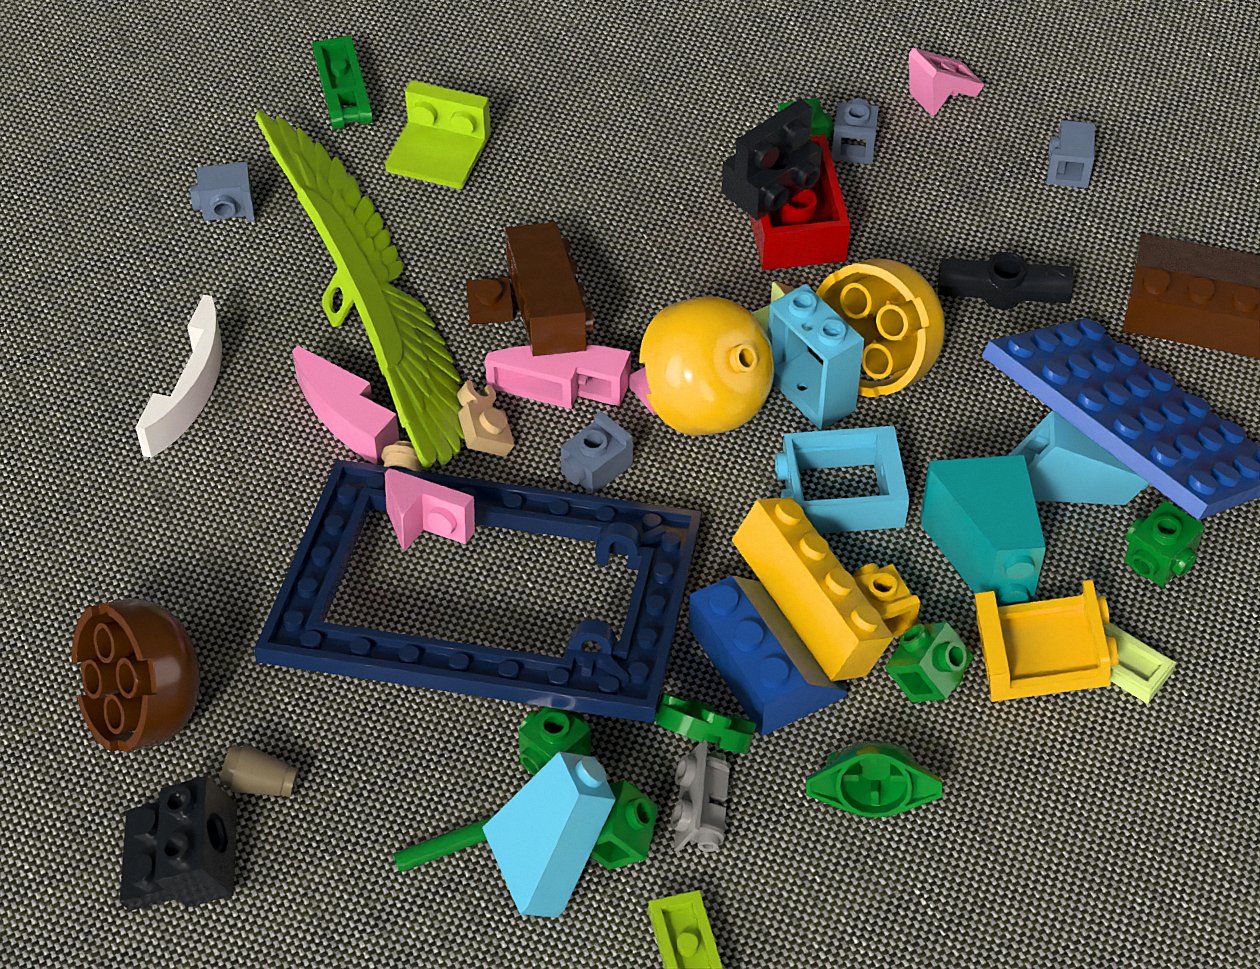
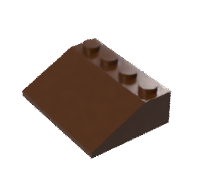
M1141 233L1122 331L1260 358V256Z

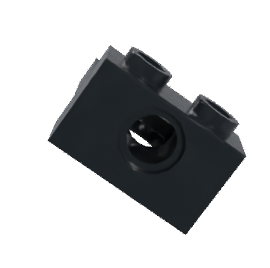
M801 98L737 138L736 154L723 161L721 193L757 221L771 211L780 209L786 201L798 193L812 188L820 179L822 148L810 140L813 107Z
M203 776L163 787L160 790V801L126 810L119 902L130 911L175 899L188 908L234 896L238 804L209 777Z

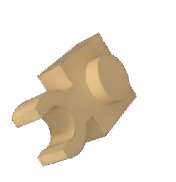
M467 380L457 394L458 400L463 406L458 412L467 448L506 457L515 444L505 411L493 407V403L496 400V393L493 387L486 385L482 392L478 394L474 390L472 381Z

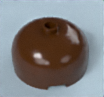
M123 599L105 602L100 605L90 606L83 612L73 637L72 663L81 662L85 695L76 697L90 732L110 752L115 750L132 752L163 744L173 738L183 729L192 716L198 700L200 687L197 653L183 624L166 608L143 599Z

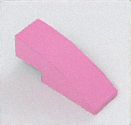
M530 345L511 347L487 353L485 358L487 385L492 386L494 390L572 409L577 396L620 407L629 386L631 351L605 346L586 345L587 351L533 357Z
M297 346L292 351L297 381L306 400L318 418L339 440L355 453L375 465H380L383 462L381 457L383 448L394 445L396 441H400L396 413L373 402L370 382Z

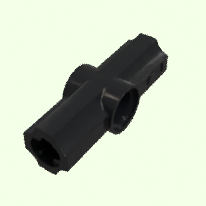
M999 252L994 254L989 261L940 258L937 295L984 298L988 305L1000 310L1012 309L1021 301L1070 304L1074 272L1071 266L1027 264L1020 255L1012 252Z

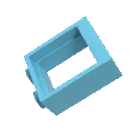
M807 284L770 303L768 338L774 357L773 384L822 431L856 411L864 338ZM808 346L823 360V365L807 351ZM803 386V387H805V388H807V389L804 390V391H801V390L798 389V387Z
M895 426L784 433L783 451L775 453L777 481L785 480L786 489L781 490V498L792 497L802 507L805 516L819 534L905 527L909 495ZM874 465L880 496L804 501L799 470Z

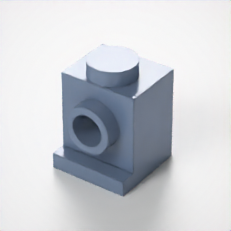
M860 98L851 99L847 103L838 102L833 134L832 160L872 164L879 106L869 105L866 100ZM842 137L866 140V146L842 144Z
M1061 120L1058 137H1050L1048 150L1049 167L1046 184L1088 188L1094 162L1095 123Z
M247 162L196 167L197 185H190L193 211L202 210L204 221L246 216L247 222L255 221L253 190Z
M602 411L594 415L593 423L560 446V467L563 474L571 483L575 485L580 484L592 495L633 465V436Z

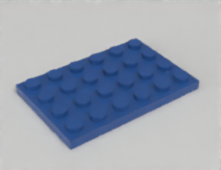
M1083 318L989 340L982 354L985 359L1197 520L1207 518L1260 497V447L1245 437L1246 432L1244 429L1231 421L1219 418L1209 410V404L1200 397L1182 391L1174 385V379L1166 372L1151 368L1139 359L1140 355L1136 350L1128 345L1115 342L1105 334L1104 327L1099 323Z

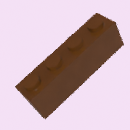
M556 222L505 227L507 267L533 357L587 351L586 333L593 332V315L591 306H586L583 282H578L576 261L571 260L569 239L561 238Z

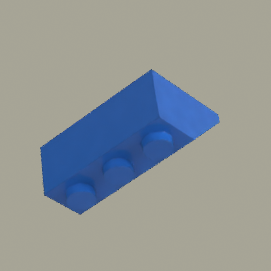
M732 575L690 594L689 629L750 720L757 723L756 729L761 736L847 697V690L840 680L831 682L761 582Z

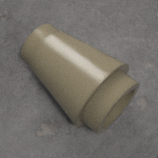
M244 743L243 747L231 744L222 767L220 784L231 787L230 791L233 793L283 795L291 798L297 782L299 768L290 766V764L247 743Z

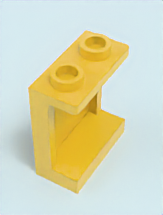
M1093 579L1083 580V593L1079 596L997 607L994 591L975 594L976 619L991 702L1110 686L1111 666L1119 665L1115 637L1105 636L1103 625L1109 624L1108 605L1105 595L1096 596Z

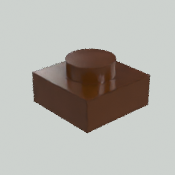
M509 277L466 281L470 325L513 321Z

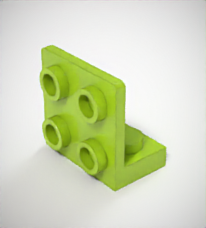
M411 80L405 90L408 122L385 162V170L388 173L462 189L491 135L489 98Z

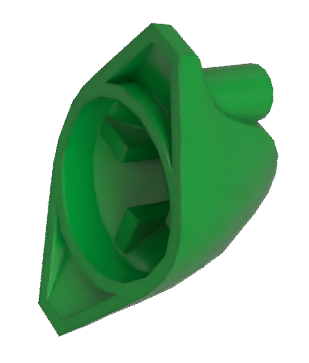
M863 741L849 745L840 752L830 753L827 757L826 766L806 778V796L863 817H888L942 798V779L918 764L910 751L903 746L888 741Z

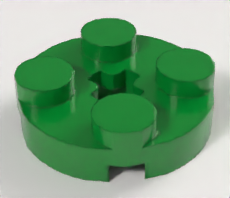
M662 692L655 718L656 724L677 734L702 743L704 740L716 744L720 743L719 748L740 754H748L757 723L737 715L728 714L726 716L715 712L716 707L706 702L689 697L686 700Z

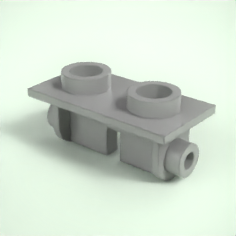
M705 740L703 743L700 742L689 755H683L676 769L675 783L680 785L679 800L671 816V828L676 830L674 851L677 852L689 841L697 842L698 848L702 851L713 852L718 849V844L724 841L726 808L709 803V799L720 803L727 799L730 765L726 762V757L721 753L712 752L707 754L708 741Z

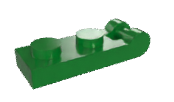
M351 35L312 42L313 55L332 130L344 129V124L360 122V125L372 124L371 107ZM356 104L355 106L341 108V105Z

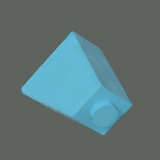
M1054 410L1008 455L1025 456L1035 501L1126 505L1150 484Z
M559 751L482 827L521 915L557 918L566 908L616 800L606 780V772L596 757Z

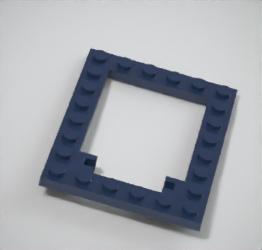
M336 459L256 643V662L654 723L701 528L702 511ZM389 468L474 496V523L477 525L597 542L595 547L596 564L608 566L611 555L618 554L628 556L627 569L638 570L620 641H615V633L607 623L596 619L584 620L570 634L564 658L327 623L325 619L370 509L387 511L385 472ZM592 640L599 643L601 653L585 651V641Z

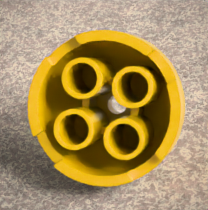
M875 258L856 262L841 268L837 272L830 274L821 283L816 294L864 338L862 366L865 372L875 379H882L893 374L892 377L884 381L872 382L860 379L858 395L877 397L879 395L895 393L919 381L933 367L943 346L945 319L935 290L920 273L901 262Z
M703 296L668 305L655 315L643 336L639 363H645L647 381L651 391L646 396L658 416L676 431L691 436L728 432L751 420L766 402L774 378L772 347L764 328L757 318L738 303L726 298Z

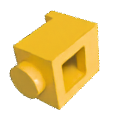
M870 563L862 566L854 573L855 584L872 607L880 613L883 622L894 637L902 635L907 629L917 624L921 602L917 595L912 596L893 564L879 568L877 564Z

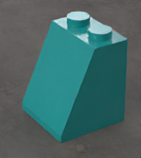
M1011 455L929 461L920 514L922 528L975 594L994 591L997 606L1033 602L1046 545L1025 456Z

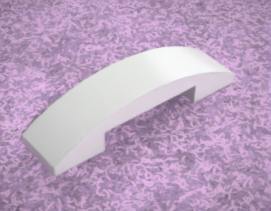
M203 295L187 326L193 353L171 396L153 393L136 425L143 456L152 458L175 442L196 420L212 394L222 360L221 334L212 296Z

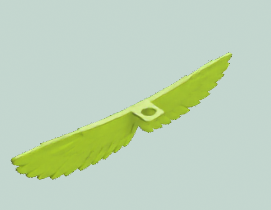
M258 110L255 118L270 145L269 150L298 193L297 198L314 223L338 268L322 296V306L333 327H340L353 303H355L372 343L382 375L386 377L401 426L406 429L420 463L424 468H428L435 463L437 458L441 465L447 464L452 458V453L457 455L461 450V442L465 441L458 412L463 408L457 396L460 390L458 385L461 382L458 371L452 365L454 362L452 356L444 348L446 344L444 339L434 330L435 323L425 314L426 308L404 291L389 284L396 280L403 271V262L401 260L396 261L398 258L396 246H389L391 241L389 230H382L383 220L378 212L374 214V205L367 195L361 199L360 188L355 177H348L345 167L339 158L334 157L331 161L328 152L321 143L317 141L314 145L302 129L297 128L295 132L293 127L281 117L277 116L274 121L269 115ZM340 288L343 294V302L340 310L335 312L333 308V295L336 289Z

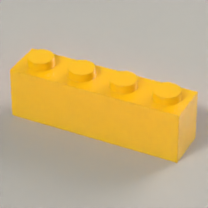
M792 497L756 500L733 536L732 542L831 682L866 677L891 643L894 635L883 622L880 613L872 607L855 584L852 575L844 569L830 550L827 541L819 535L805 516L802 507Z

